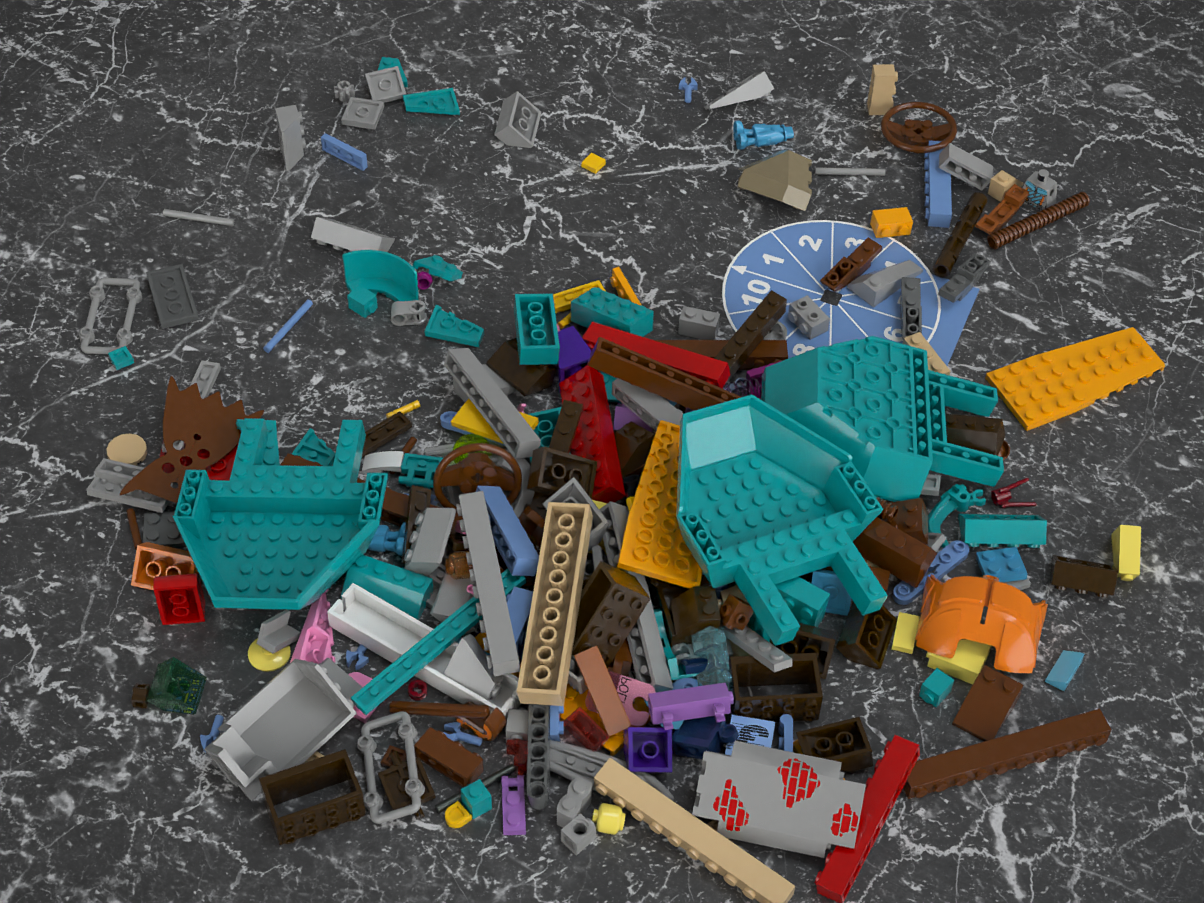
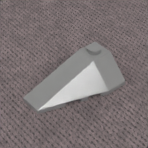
M765 71L753 73L736 84V87L726 91L725 96L717 97L704 106V108L707 110L756 98L764 99L771 95L770 91L774 87Z
M907 260L859 276L849 283L847 288L872 307H875L901 288L902 277L915 278L923 272V269L911 260Z

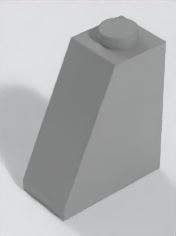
M469 634L461 638L443 674L486 700L496 698L502 689L500 684L503 678L501 675L494 677L493 668L488 669L487 655L475 637Z

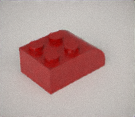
M199 573L154 577L153 590L162 625L205 622V599Z

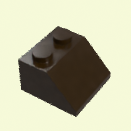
M712 586L692 587L670 601L676 637L718 635L721 618L715 588H712Z

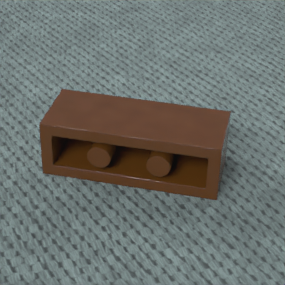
M429 727L414 745L416 758H420L422 762L462 787L475 782L484 771L483 759L479 754L468 751L460 742L452 741L440 730L436 731Z

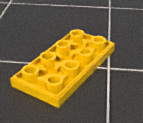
M468 398L451 420V426L504 444ZM519 412L534 430L539 423L538 418Z

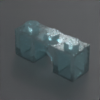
M709 626L691 635L694 655L708 659L705 670L697 674L698 686L726 683L728 691H732V677L730 674L725 631Z

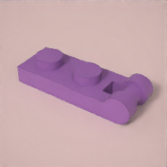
M517 775V778L502 776L503 835H526L524 775ZM509 787H517L518 791H509Z

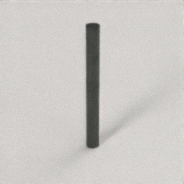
M510 764L481 781L485 787H488L501 780L502 776H508L516 772L513 764ZM461 791L436 804L437 812L441 813L455 802H461Z

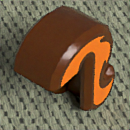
M473 702L465 703L466 705H476ZM497 707L487 719L455 717L456 722L461 723L462 728H470L475 735L485 741H494L506 726L505 715Z

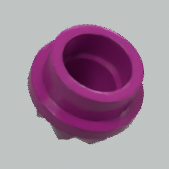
M424 271L417 273L418 288L425 290L430 287L432 276Z

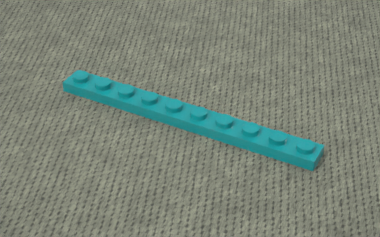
M506 569L501 574L506 597L508 594H511L514 587L520 588L526 583L524 576H512L509 569ZM472 597L351 697L354 705L367 715L476 625L479 620H482L483 617L482 615L478 616L476 603H480L479 598L475 599Z

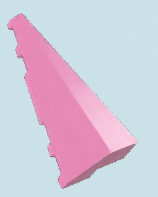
M329 589L316 602L311 604L290 663L294 659L319 664L326 658H330L335 663V657L332 656L331 647L334 645L333 630L329 626L327 614L330 602L327 601L326 593Z

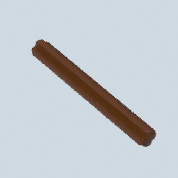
M392 701L389 704L390 713L392 714L404 711L409 715L487 719L490 715V707L485 705Z

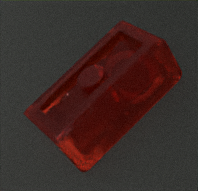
M581 707L577 708L564 720V727L586 749L593 752H598L610 738Z

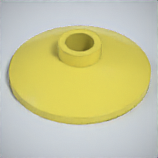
M258 638L249 647V662L260 671L269 672L282 668L288 662L291 655L289 645L272 654L257 644Z

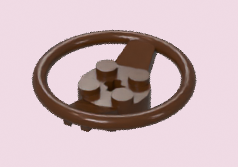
M906 102L892 107L885 113L881 121V130L884 137L899 149L913 153H930L939 151L949 143H952L957 134V124L949 112L937 105L926 102ZM926 109L944 117L948 124L933 127V123L930 120L907 119L905 124L901 125L889 121V119L902 110ZM929 141H942L940 143L928 146Z
M487 443L467 444L451 451L441 460L434 473L433 489L436 498L444 508L457 509L445 497L442 487L458 485L463 493H474L477 486H497L502 490L511 491L507 497L511 505L521 490L522 472L516 459L503 448ZM485 451L494 453L506 460L511 466L513 473L496 466L489 459L488 455L479 452L470 453L468 457L462 461L460 460L458 464L447 466L455 458L463 454Z

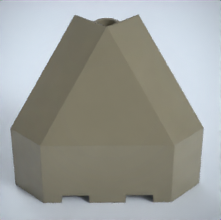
M790 150L778 151L739 168L743 173L739 177L737 187L741 190H748L793 206L794 209L805 211L812 195V189H809V184L812 182V172L809 171L812 160Z

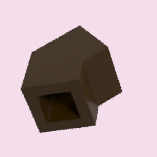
M136 683L133 687L132 705L136 708H147L150 698V684Z

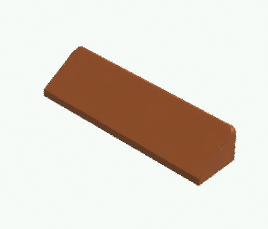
M598 646L574 655L607 735L611 736L631 727L629 718Z

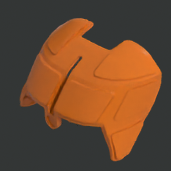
M931 574L930 577L927 576L920 611L922 614L915 638L917 640L916 646L939 656L953 658L958 642L961 639L992 645L996 648L995 669L1012 673H1032L1036 664L1038 644L1048 604L1045 603V600L1032 603L1031 599L1024 592L1000 582L999 578L995 576L983 575V578L973 576L954 577L942 583ZM986 606L988 609L985 624H981L983 608Z

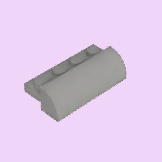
M105 458L95 469V478L87 488V495L160 513H163L167 505L172 506L173 504L172 501L139 489L120 495L123 487L144 468ZM171 483V487L178 488V483Z

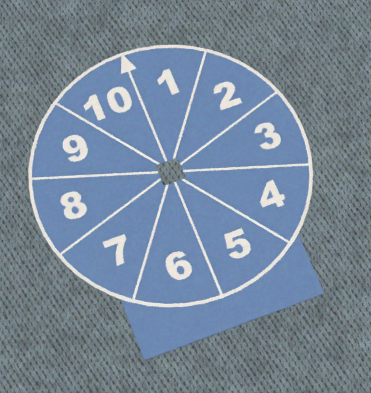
M811 220L777 227L761 234L744 246L734 257L726 271L722 287V299L727 319L733 330L737 332L771 290L786 298V312L778 321L785 325L787 329L788 359L817 347L831 346L832 344L855 339H865L869 336L903 344L900 321L901 288L875 307H872L853 293L847 286L835 291L842 294L837 306L820 301L825 290L832 291L822 284L820 280L843 257L847 258L869 237L882 246V251L871 261V266L862 275L907 260H911L923 269V272L915 277L920 278L922 335L946 366H948L980 289L973 287L961 301L956 300L953 303L938 295L939 289L949 279L931 274L919 257L892 237L876 238L873 229L854 223ZM807 295L830 318L828 331L811 340L805 334H802L796 324L792 323L788 317L789 304Z

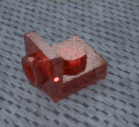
M522 739L507 740V754L514 755V766H518V775H527L528 741Z

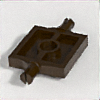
M394 751V755L393 752L389 753L393 765L386 770L378 772V778L392 811L412 805V798L405 791V784L409 780L407 761H401L397 751ZM416 758L418 779L425 787L424 794L421 796L422 805L425 802L436 799V795L420 758ZM421 807L414 813L416 820H420V817L422 819L425 816Z

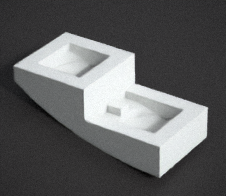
M385 451L368 454L364 458L362 473H382L383 470L401 472L404 452Z

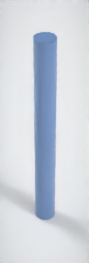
M306 300L263 347L265 352L269 353L313 305L311 300Z

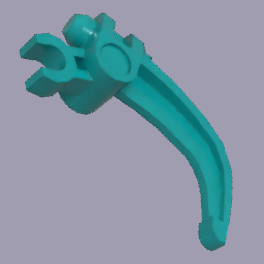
M963 484L952 486L950 490L940 497V501L929 513L928 533H941V524L955 509L959 512H966L969 506L985 505V498H976L983 496V490L978 489L973 493H969ZM945 540L941 547L945 548L949 545L948 541Z

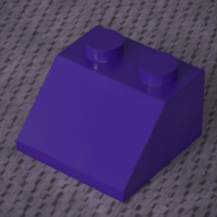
M628 727L625 729L624 756L627 770L630 772L672 773V729L664 730V728Z

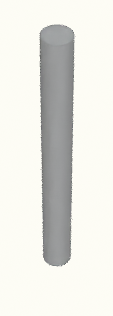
M815 167V174L885 176V169Z
M169 209L163 210V216L234 226V219Z

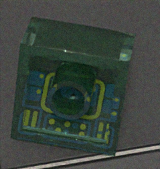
M172 657L158 664L146 701L163 711L194 715L197 712L207 677Z

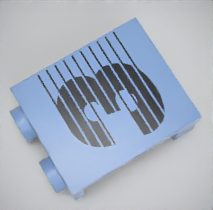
M732 715L730 724L736 727L739 734L736 741L771 748L775 722ZM734 742L727 743L725 755L731 756Z

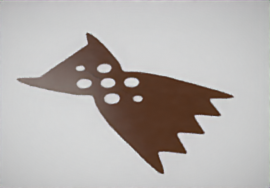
M171 376L167 388L163 417V440L167 454L154 460L123 487L120 495L139 489L177 503L186 470H205L207 466L223 458L239 443L241 431L236 426V420H244L245 418L260 419L264 410L247 416L244 412L242 400L224 407L219 391L202 399L197 383L179 391L175 379ZM199 434L201 439L195 440L193 436ZM182 440L186 445L183 450L175 449L173 447L174 441ZM200 449H206L210 452V456L207 459H201L198 457L197 452ZM189 456L192 459V464L183 467L180 463V458ZM171 463L175 469L172 473H165L162 470V465ZM171 483H178V488H172Z

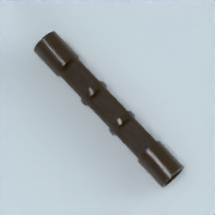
M975 192L969 198L932 270L936 276L946 278L950 275L988 202L984 194Z

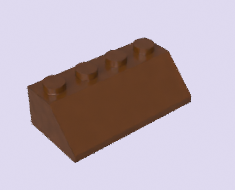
M878 517L853 541L863 558L884 570L890 571V574L916 589L937 555V552L931 547Z

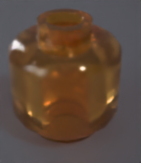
M468 551L452 553L446 559V573L454 580L470 578L469 569H473V567L467 563L466 553Z

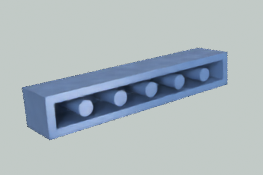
M929 141L928 146L940 143L942 141ZM941 149L935 152L924 153V158H927L924 161V170H927L924 175V182H927L924 188V194H927L924 206H927L925 209V219H928V226L949 228L952 217L951 174L939 168V154L943 150Z
M477 486L476 492H484L494 543L511 575L535 576L539 555L503 491L497 486Z

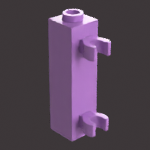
M726 683L648 694V707L653 725L663 723L664 730L674 729L672 724L674 721L715 716L716 722L725 721L724 714L730 713V704L734 703L733 693L728 691Z

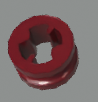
M417 679L409 684L408 694L411 699L420 701L427 696V684L424 681ZM418 687L419 690L421 689V693L418 694L417 691H414V688Z

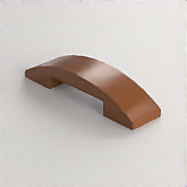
M1014 184L1005 193L1004 199L989 215L985 214L976 223L975 227L988 234L997 232L1016 214L1028 197L1029 191Z

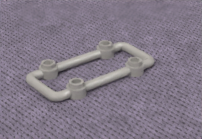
M101 278L89 291L92 302L86 326L81 328L79 332L81 350L86 354L108 355L109 352L130 344L133 341L130 329L136 304L142 300L140 282L131 278ZM104 285L133 286L126 293L129 304L123 328L119 329L116 334L119 343L118 347L89 346L95 340L93 326L99 302L105 299Z
M404 711L365 723L361 729V737L357 742L358 749L364 755L367 793L363 798L364 805L370 811L371 820L376 824H382L416 813L421 807V796L425 791L424 785L418 779L413 742L418 735V731L411 723L409 714ZM402 720L398 734L405 742L409 780L405 784V791L412 798V805L379 815L383 799L376 792L372 753L376 750L377 744L370 736V730Z

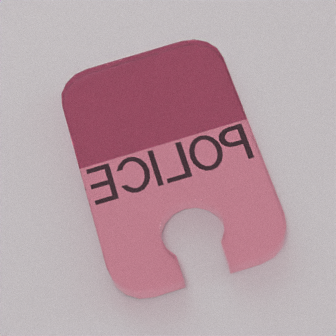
M608 670L631 725L643 726L648 720L649 712L635 710L633 708V700L640 696L648 701V694L656 693L655 688L648 683ZM588 691L585 705L590 711L598 713Z

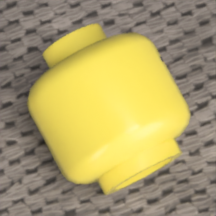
M602 803L598 810H593L592 821L595 823L596 831L615 835L619 830H623L626 814L622 812L620 806Z

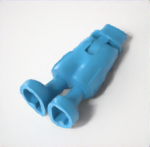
M739 120L734 121L733 135L738 150L745 149L751 145H755V147L774 145L794 138L792 127H785L784 124L781 126L776 124H754L752 129H745Z
M406 522L401 525L399 531L395 532L390 531L387 525H379L368 550L382 553L389 550L402 556Z

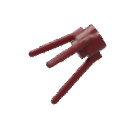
M1024 478L1006 487L991 491L993 503L996 506L1001 504L1002 509L1006 507L1037 505L1036 502H1008L1012 498L1010 489L1028 482L1029 478Z

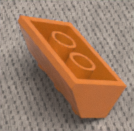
M145 542L137 545L131 586L153 590L155 576L198 573L188 551Z

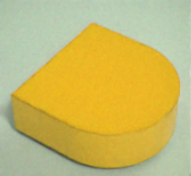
M459 801L452 804L445 811L446 824L451 828H460L472 820V815Z

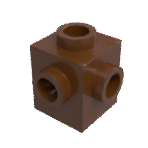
M730 593L719 611L720 618L723 620L722 624L731 630L737 628L743 631L754 612L748 602Z

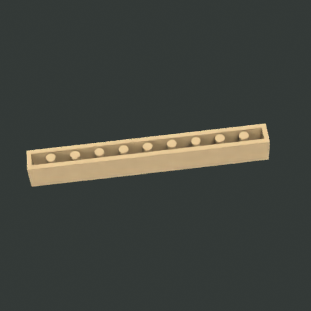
M609 758L595 775L594 786L598 793L603 796H609L622 809L625 807L638 821H645L649 824L652 831L657 834L662 833L672 845L682 847L686 850L689 857L702 861L705 867L712 873L717 872L722 875L725 882L731 886L736 885L749 899H756L760 903H788L793 896L795 885L612 758Z

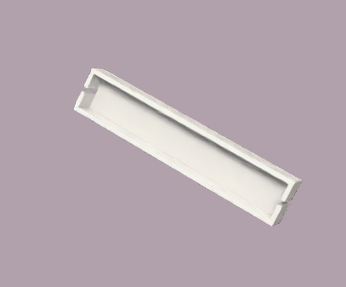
M354 583L343 593L342 600L338 599L327 611L330 627L357 643L364 645L369 650L392 663L433 630V628ZM457 642L450 645L414 675L462 704L473 702L476 705L489 706L490 714L496 707L499 708L505 715L506 722L508 710L517 709L521 704L517 694L519 678L513 674L501 675L503 680L500 687L502 689L496 698H491L490 700L484 699L445 676L443 673L459 644Z

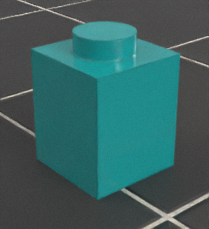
M361 285L347 295L348 308L364 318L374 313L378 308L376 294Z
M936 668L922 683L919 696L926 703L932 704L937 708L952 691L954 679Z
M480 779L461 789V803L472 815V819L492 809L491 794Z

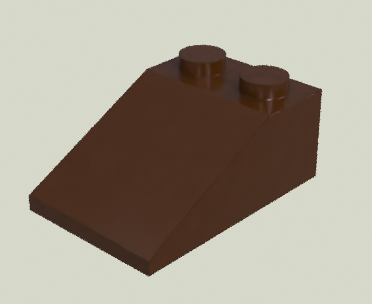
M985 665L973 683L952 725L984 742L995 739L1018 702L1024 685Z

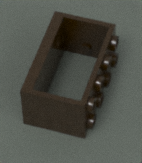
M600 561L581 592L572 650L573 656L598 646L606 667H609L651 599L635 576Z
M816 653L786 654L792 658V667L773 672L753 656L730 657L727 681L728 689L732 691L734 703L730 704L731 714L773 722H780V717L783 714L791 715L793 721L812 722L819 720L823 694ZM809 684L810 689L809 694L740 697L739 687Z
M346 749L259 778L263 800L279 845L291 844L297 839L305 836H314L320 831L328 828L334 829L340 824L348 821H357L366 815L363 792ZM348 781L350 786L349 794L278 818L274 808L275 805Z

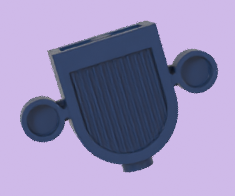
M715 716L688 719L683 721L679 730L672 729V733H674L672 736V746L676 755L703 760L704 751L719 753L724 743H733L738 739L739 734L733 724H727L726 721L716 722Z

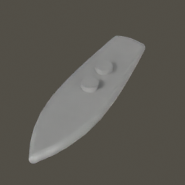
M550 739V771L571 781L576 777H581L592 783V790L596 791L594 786L595 775L609 758H612L627 769L626 761ZM632 772L672 801L674 800V796L655 777L647 772Z

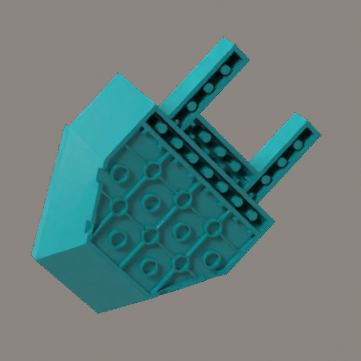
M869 336L865 339H855L832 344L831 346L817 347L768 366L762 374L761 400L851 454L853 465L875 497L892 502L917 499L921 494L929 470L995 487L1004 472L1003 457L947 443L945 406L989 417L998 403L997 388L928 370L927 350Z
M748 395L682 415L679 434L676 519L685 544L712 588L736 582L773 644L777 646L792 641L800 628V624L774 584L831 566L862 615L880 610L888 595L853 541L883 511V508L853 465L851 454L756 396Z
M245 418L229 481L209 480L206 470H186L175 514L172 516L215 608L300 610L316 602L360 556L366 553L380 523L388 473H367L366 482L357 483L366 438L362 420H342L333 466L262 465L269 436L265 420Z

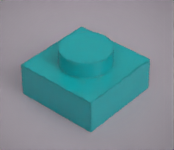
M126 346L108 353L109 359L116 370L134 363V359Z

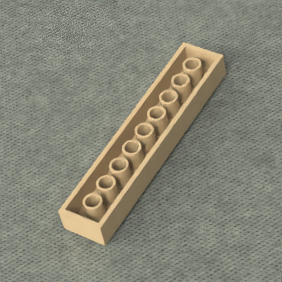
M548 502L517 686L520 703L564 706L593 520L590 504Z

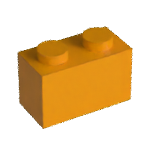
M907 207L873 210L870 225L876 238L903 236L911 234L913 220Z

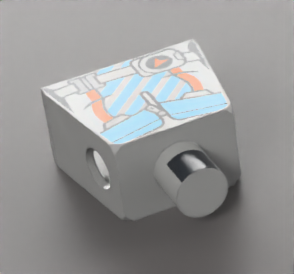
M1047 170L1035 171L1023 186V189L1029 191V195L1024 202L1041 211L1056 204L1057 182L1049 178Z

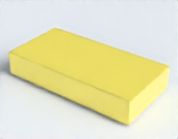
M899 612L891 650L909 654L913 653L920 616Z

